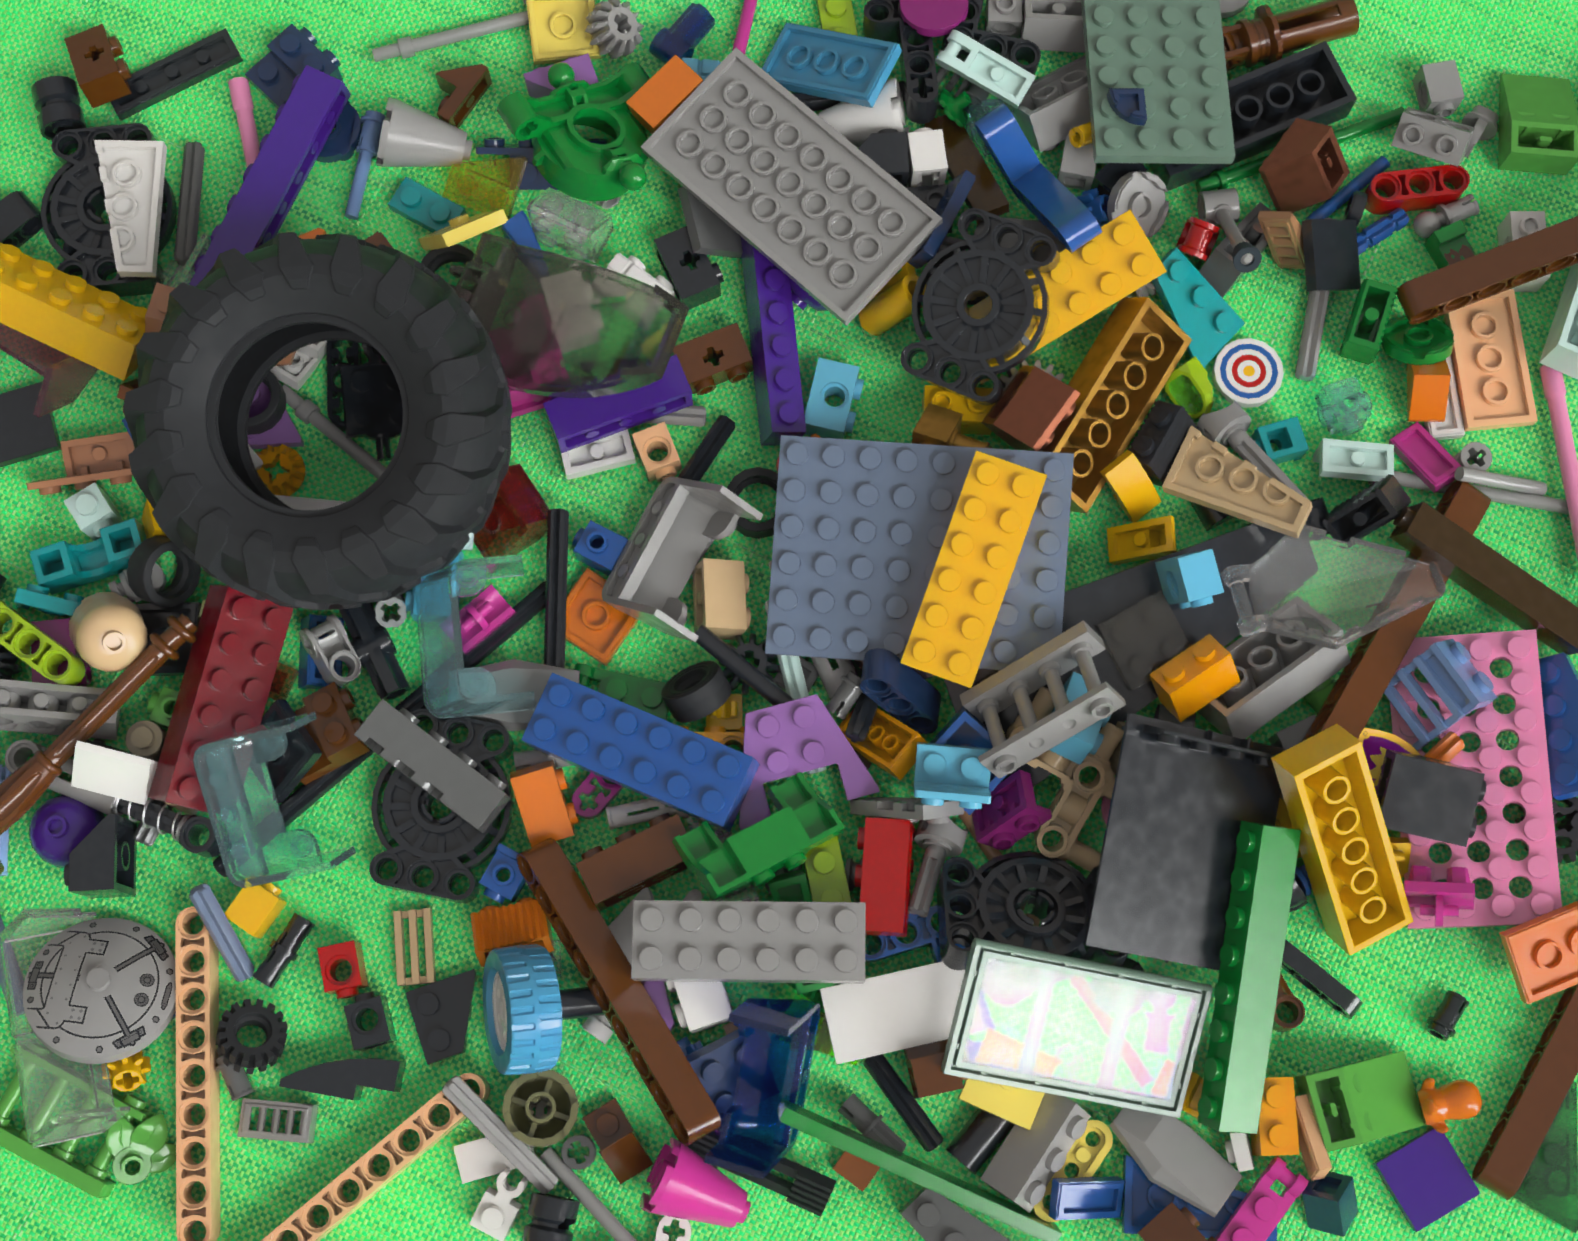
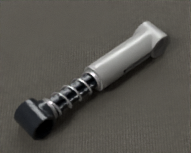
M18 740L7 749L5 765L13 773L27 761L31 754L37 750L45 751L47 747L30 740ZM69 758L61 766L62 771L72 775L74 759ZM58 776L47 788L61 795L73 798L106 815L125 814L132 822L139 820L143 822L146 828L154 827L162 835L167 833L172 835L173 839L178 841L186 850L203 857H216L227 847L229 840L228 832L219 822L197 815H182V811L174 812L168 809L167 804L163 806L158 805L151 798L146 801L145 805L73 787L70 781ZM208 828L209 839L205 844L200 845L199 836L203 830Z

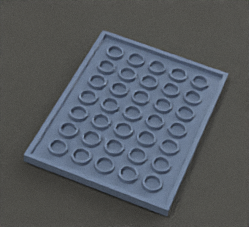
M781 435L765 654L864 661V655L867 651L880 648L889 650L902 659L976 450L1047 475L979 669L1002 670L1062 634L1074 453Z

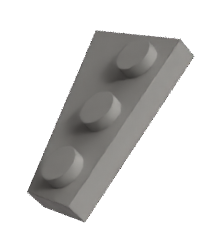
M864 797L850 800V814L865 815V817L870 818L890 817L911 820V822L927 820L929 824L950 823V816L964 814V808L959 807V801L944 800V805L933 806L922 804L921 798Z

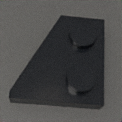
M475 969L406 992L428 1065L465 1053L468 1023L471 1019L474 985L477 981Z

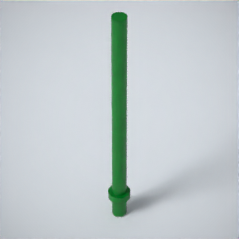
M1399 107L1336 130L1334 134L1337 142L1341 144L1398 123L1405 110L1403 107ZM1268 156L1227 171L1222 169L1214 171L1213 176L1196 182L1198 193L1215 189H1227L1228 184L1260 173L1259 168Z

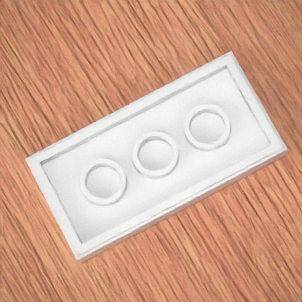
M942 961L867 978L864 984L845 983L820 989L836 1065L947 1040L965 970H953ZM978 1000L969 1034L985 1031Z

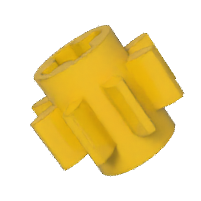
M141 1050L125 1059L101 1065L103 1080H110V1088L112 1090L117 1089L123 1092L135 1090L141 1084L147 1082L146 1073L151 1071L150 1057H143Z

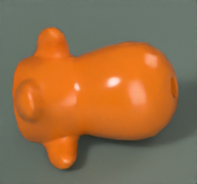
M1426 1078L1422 1083L1421 1090L1417 1091L1426 1125L1432 1126L1441 1134L1447 1133L1449 1130L1445 1123L1446 1119H1470L1475 1117L1482 1107V1099L1477 1086L1466 1079L1455 1080L1436 1088L1434 1078Z

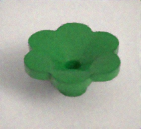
M942 89L940 95H938V101L944 107L945 114L950 120L955 121L959 127H964L966 121H968L964 108L972 103L971 97L965 91L956 97L947 89Z

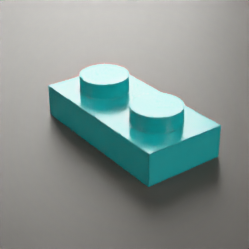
M405 177L388 203L391 211L432 233L450 226L448 220L466 214L465 208L408 177Z

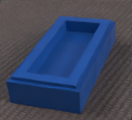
M1118 1176L1053 1178L1048 1216L1054 1220L1121 1218L1125 1180Z

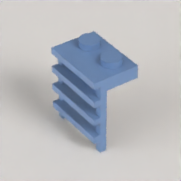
M1454 639L1435 642L1429 646L1428 650L1415 657L1406 667L1396 672L1384 692L1418 738V741L1412 745L1417 751L1471 711L1485 707L1498 698L1492 691L1494 686L1491 680L1483 672L1476 670L1470 662L1471 655L1460 642H1455ZM1417 668L1453 714L1448 719H1444L1411 673ZM1400 681H1402L1436 727L1429 733L1394 687Z

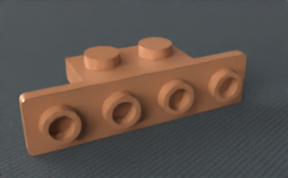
M128 431L60 441L67 476L37 480L26 483L27 490L39 489L40 495H48L62 492V485L74 484L75 490H82L92 483H96V480L110 479L111 485L132 482L133 474L128 455L135 450L133 440Z

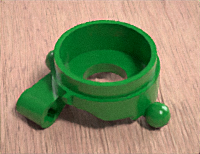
M557 62L548 71L549 83L556 88L550 92V95L534 98L516 92L509 94L499 103L497 107L498 114L516 140L532 139V163L534 166H537V169L547 182L559 191L581 200L607 201L620 197L628 190H639L646 183L647 174L644 168L648 157L641 150V146L648 139L646 130L630 114L631 111L626 104V101L650 79L639 63L631 62L626 64L605 81L589 85L585 80L575 81V73L570 65L564 62ZM573 125L596 128L613 137L615 141L609 144L591 143L582 138L576 132Z

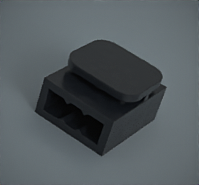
M1386 749L1376 789L1386 829L1466 847L1468 838H1472L1476 831L1477 818L1474 814L1477 803L1481 802L1485 796L1486 781L1483 780L1485 774L1450 762Z

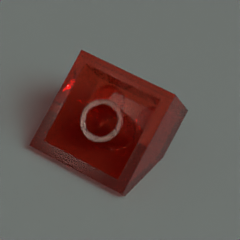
M520 464L508 467L504 480L500 481L501 484L489 518L483 528L476 534L474 533L473 542L491 569L496 568L533 545L547 532V517L550 509Z

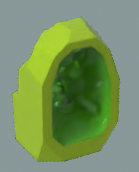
M1195 356L1172 372L1164 385V389L1175 405L1184 407L1188 415L1193 418L1200 419L1203 414L1211 412L1214 403L1213 386L1207 378L1208 372Z

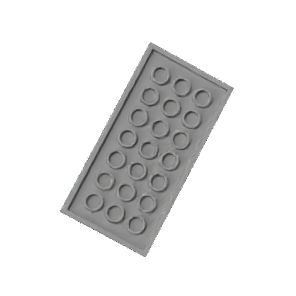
M737 48L714 69L641 146L642 152L846 326L921 248L933 230L943 223L942 217Z

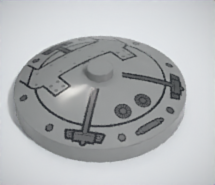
M99 918L73 925L48 941L35 956L27 971L23 985V1006L29 1025L36 1037L46 1048L70 1061L85 1064H103L130 1057L155 1041L166 1029L175 1014L176 984L175 958L173 953L158 934L134 921L120 918Z

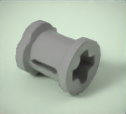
M1480 442L1467 444L1461 452L1453 457L1462 467L1486 471L1492 463L1490 449ZM1472 459L1475 463L1470 465L1467 461Z
M402 594L385 601L376 602L375 618L381 626L385 628L399 627L404 623L407 618L405 598ZM394 603L398 604V616L393 613L389 616L384 615V604L388 606Z

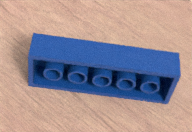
M555 673L551 674L521 739L536 750L699 820L707 821L709 824L727 832L731 831L760 765L752 756Z

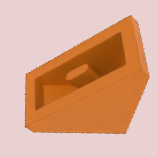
M1446 359L1431 365L1407 364L1408 422L1445 421L1451 378Z

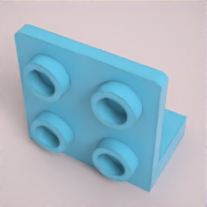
M917 742L913 785L914 797L921 798L922 804L933 806L944 805V800L959 801V807L967 809H982V803L991 804L989 789L991 771L983 766L978 759V756L991 748Z

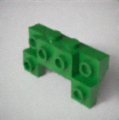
M801 772L776 787L775 785L770 787L767 791L778 812L730 836L723 844L707 821L682 836L674 837L672 843L690 873L696 872L712 901H716L740 887L744 889L753 883L758 888L771 881L776 876L774 872L785 866L788 871L798 867L807 860L806 854L809 850L839 835L845 826L833 807L816 794Z

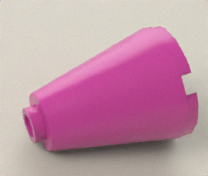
M673 1137L670 1138V1145L665 1144L662 1147L647 1178V1182L650 1183V1188H652L650 1195L642 1193L640 1208L648 1213L733 1228L737 1222L742 1224L751 1207V1202L747 1201V1192L688 1146L683 1145L678 1139Z

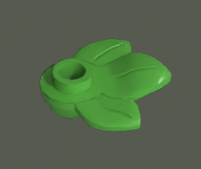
M162 1113L145 1119L135 1128L126 1118L117 1115L110 1123L106 1134V1147L114 1157L112 1172L119 1182L126 1185L140 1183L149 1173L164 1172L175 1163L176 1145L166 1143L168 1127ZM131 1160L139 1162V1167L134 1172L125 1170L126 1163Z

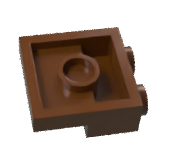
M335 682L304 697L302 700L305 706L294 711L323 753L300 780L304 785L370 751L354 735L363 724V721L359 716L356 717L352 708L357 706L353 695L347 687L341 689Z

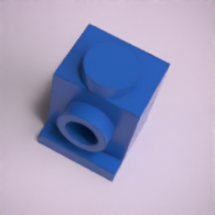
M499 843L497 851L479 884L486 887L483 894L492 900L503 904L504 900L508 899L515 903L526 883L517 864L516 857L519 853ZM502 869L510 871V878L505 882H500L497 877L498 872Z

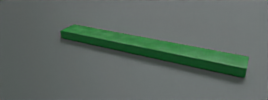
M783 1098L780 1101L776 1111L780 1122L1042 1241H1059L1062 1232L1054 1222H1046L1033 1212L1028 1213L1016 1204Z

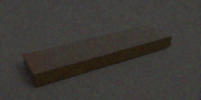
M946 114L924 124V127L931 128L932 130L942 129L948 164L947 171L952 180L966 169L976 176V180L965 199L968 208L982 209L997 216L1010 212L1008 200L965 127H959ZM976 220V222L978 224L980 222H983V220Z

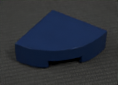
M1109 88L1107 99L1112 110L1126 122L1145 126L1147 112L1144 88Z

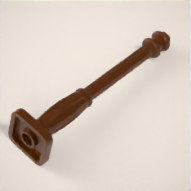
M183 613L178 618L174 615H169L167 623L170 626L161 635L155 632L151 633L149 638L152 643L45 751L37 750L33 757L0 784V835L17 822L36 803L54 779L62 774L61 766L74 754L77 740L86 742L169 658L174 661L178 660L180 655L177 650L185 641L189 643L197 641L194 632L198 627ZM0 862V875H1V873L4 871V866H3V864Z

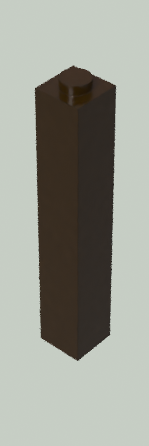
M1425 502L1404 507L1401 516L1394 519L1393 524L1396 527L1389 538L1522 629H1536L1537 639L1556 652H1564L1567 655L1578 653V607Z

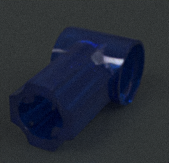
M692 3L670 28L664 27L657 33L651 42L649 52L664 64L675 54L680 59L683 57L692 58L695 47L715 25V19L701 4Z

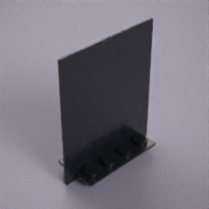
M1128 713L1126 724L1121 729L1124 730L1084 945L1165 960L1166 963L1171 961L1220 970V951L1223 946L1226 929L1225 915L1229 908L1232 887L1231 875L1235 867L1236 839L1240 832L1241 821L1275 825L1281 788L1271 758L1287 749L1253 742L1251 738L1240 739L1211 730L1206 731L1170 721Z

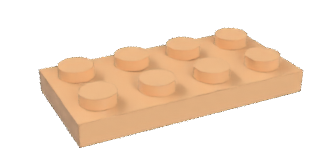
M1514 289L1506 290L1444 314L1445 324L1454 333L1451 359L1465 432L1534 425L1538 419Z

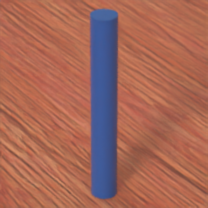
M1380 156L1334 194L1332 198L1328 199L1306 217L1305 220L1324 219L1332 215L1349 201L1353 192L1356 190L1361 191L1377 174L1384 172L1390 167L1387 158Z

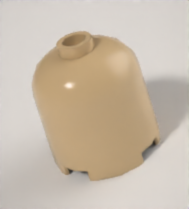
M98 592L84 598L69 620V636L81 658L93 668L105 672L126 669L145 650L147 645V627L138 607L128 598L120 596L115 592Z

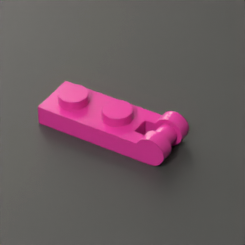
M1276 1156L1265 1168L1215 1239L1217 1241H1266L1296 1198L1305 1190L1309 1180L1300 1173L1295 1175L1286 1168L1287 1163ZM1276 1179L1286 1186L1280 1196L1270 1188Z

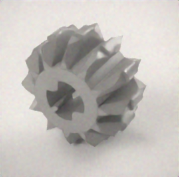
M619 0L599 2L586 17L590 25L587 26L585 32L593 37L589 45H598L599 55H606L608 53L611 59L631 54L643 40L639 32L642 31L644 25L636 20L639 12L630 11V2H623L622 4Z

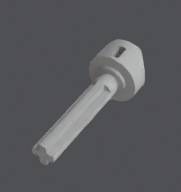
M1234 399L1228 407L1203 414L1200 417L1197 427H1199L1198 430L1201 431L1203 436L1213 442L1217 441L1226 448L1230 446L1243 460H1247L1255 465L1258 471L1269 478L1277 479L1307 498L1246 432L1251 424V417Z

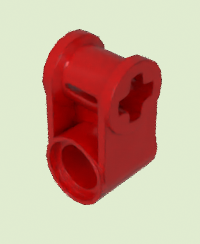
M1191 216L1185 223L1176 247L1181 252L1207 261L1220 233V228Z

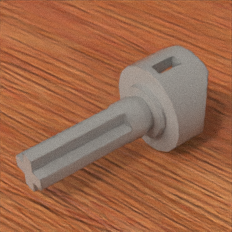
M951 819L950 823L929 824L927 820L919 821L914 840L925 851L908 906V911L911 914L927 917L946 857L959 856L963 851L968 829H960Z

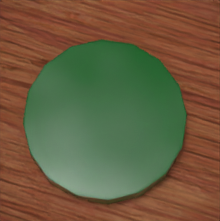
M1403 316L1387 324L1381 344L1384 352L1400 362L1413 365H1431L1444 361L1451 355L1454 346V333L1450 327L1433 318L1412 325L1407 317Z

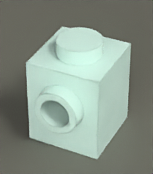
M95 482L64 500L80 530L93 541L101 537L99 529L124 521L109 495Z

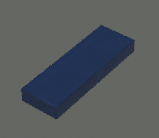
M967 169L949 183L934 211L943 218V223L933 230L921 248L907 261L916 269L921 268L935 257L972 188L976 176Z

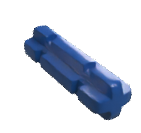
M1397 208L1388 213L1387 217L1380 218L1364 228L1361 233H1357L1358 255L1365 252L1368 247L1371 248L1391 236L1392 232L1399 231L1409 222V216L1405 213L1404 209Z

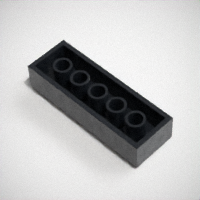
M1324 41L1228 81L1235 159L1232 164L1149 163L1153 173L1164 182L1168 192L1209 175L1214 171L1276 147L1282 135L1290 128L1296 118L1324 125L1344 119L1348 116L1357 98L1329 45Z

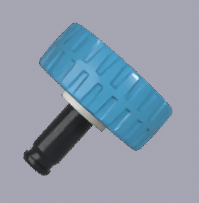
M538 944L516 945L496 948L489 952L483 973V1013L487 1042L496 1069L503 1075H520L548 1071L554 1068L561 1051L562 1020L603 1016L604 1013L588 987L559 989L552 958L544 946Z

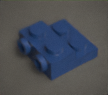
M293 24L288 26L267 45L270 52L245 73L248 81L277 109L287 102L292 92L291 86L294 78L303 72L306 65L343 81L338 69L341 64L335 55L328 49L321 52L315 46L318 42L312 33L305 27L298 30Z

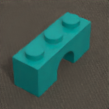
M133 518L99 529L101 538L93 542L72 545L66 541H61L30 551L38 585L50 589L49 593L54 595L123 572L124 569L128 568L129 559L135 548L147 539L144 526Z

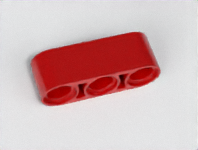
M1451 164L1382 172L1372 179L1364 192L1368 194L1365 209L1372 214L1383 215L1397 208H1402L1405 212L1434 209L1439 204L1447 205L1459 200L1470 183V176L1463 167ZM1444 182L1452 184L1455 190L1447 188ZM1410 186L1417 187L1422 194L1413 192ZM1376 190L1384 191L1388 198L1379 196Z

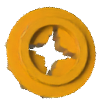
M284 444L278 447L267 445L262 451L255 452L263 461L262 467L256 471L274 495L290 496L300 488L305 478V464L295 449ZM280 460V466L288 473H278L272 481V475L264 468H273L276 462Z

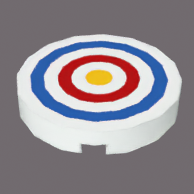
M1252 338L1237 339L1227 344L1217 355L1212 369L1213 383L1217 391H1220L1225 400L1232 404L1234 399L1243 408L1259 407L1270 400L1281 387L1284 376L1282 361L1276 351L1265 342Z

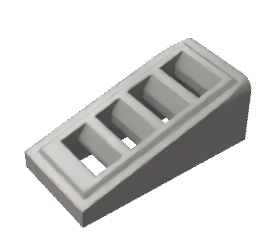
M243 1098L237 1137L314 1143L319 1105ZM252 1107H259L256 1130H249ZM267 1108L273 1109L271 1131H264ZM281 1110H287L284 1133L279 1132ZM295 1111H302L299 1134L293 1133Z

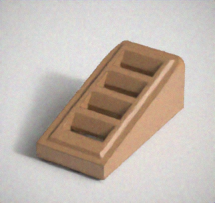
M1259 211V223L1278 267L1305 269L1302 226L1294 214L1288 211Z

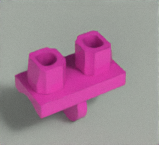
M491 584L444 623L442 628L460 649L467 654L516 612Z
M1411 866L1409 878L1404 880V890L1409 907H1420V915L1435 916V927H1443V916L1459 917V909L1474 910L1475 883H1471L1466 867L1448 868L1447 882L1431 881V868L1428 866Z

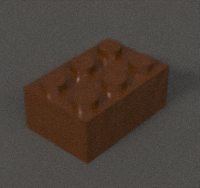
M664 813L648 822L650 828L636 833L635 829L629 830L615 838L617 844L605 850L602 849V846H597L581 855L583 860L576 863V866L594 904L600 911L639 893L644 888L654 886L688 869L672 843L674 837L687 833L678 814L670 817L669 813Z

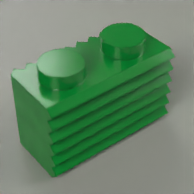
M1371 279L1363 280L1340 348L1339 355L1341 357L1368 365L1374 362L1381 348L1380 345L1398 292L1396 286Z

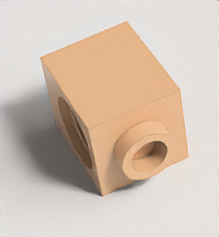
M665 421L632 434L635 449L649 482L656 479L658 482H662L668 477H675L677 471L682 470L679 455ZM656 449H662L668 453L661 461H653L649 458L650 453Z

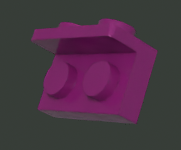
M1019 769L999 783L991 792V804L982 803V809L974 810L972 818L976 841L997 850L1009 849L1017 841L1029 833L1038 830L1041 825L1052 818L1050 809L1036 805L1030 773Z

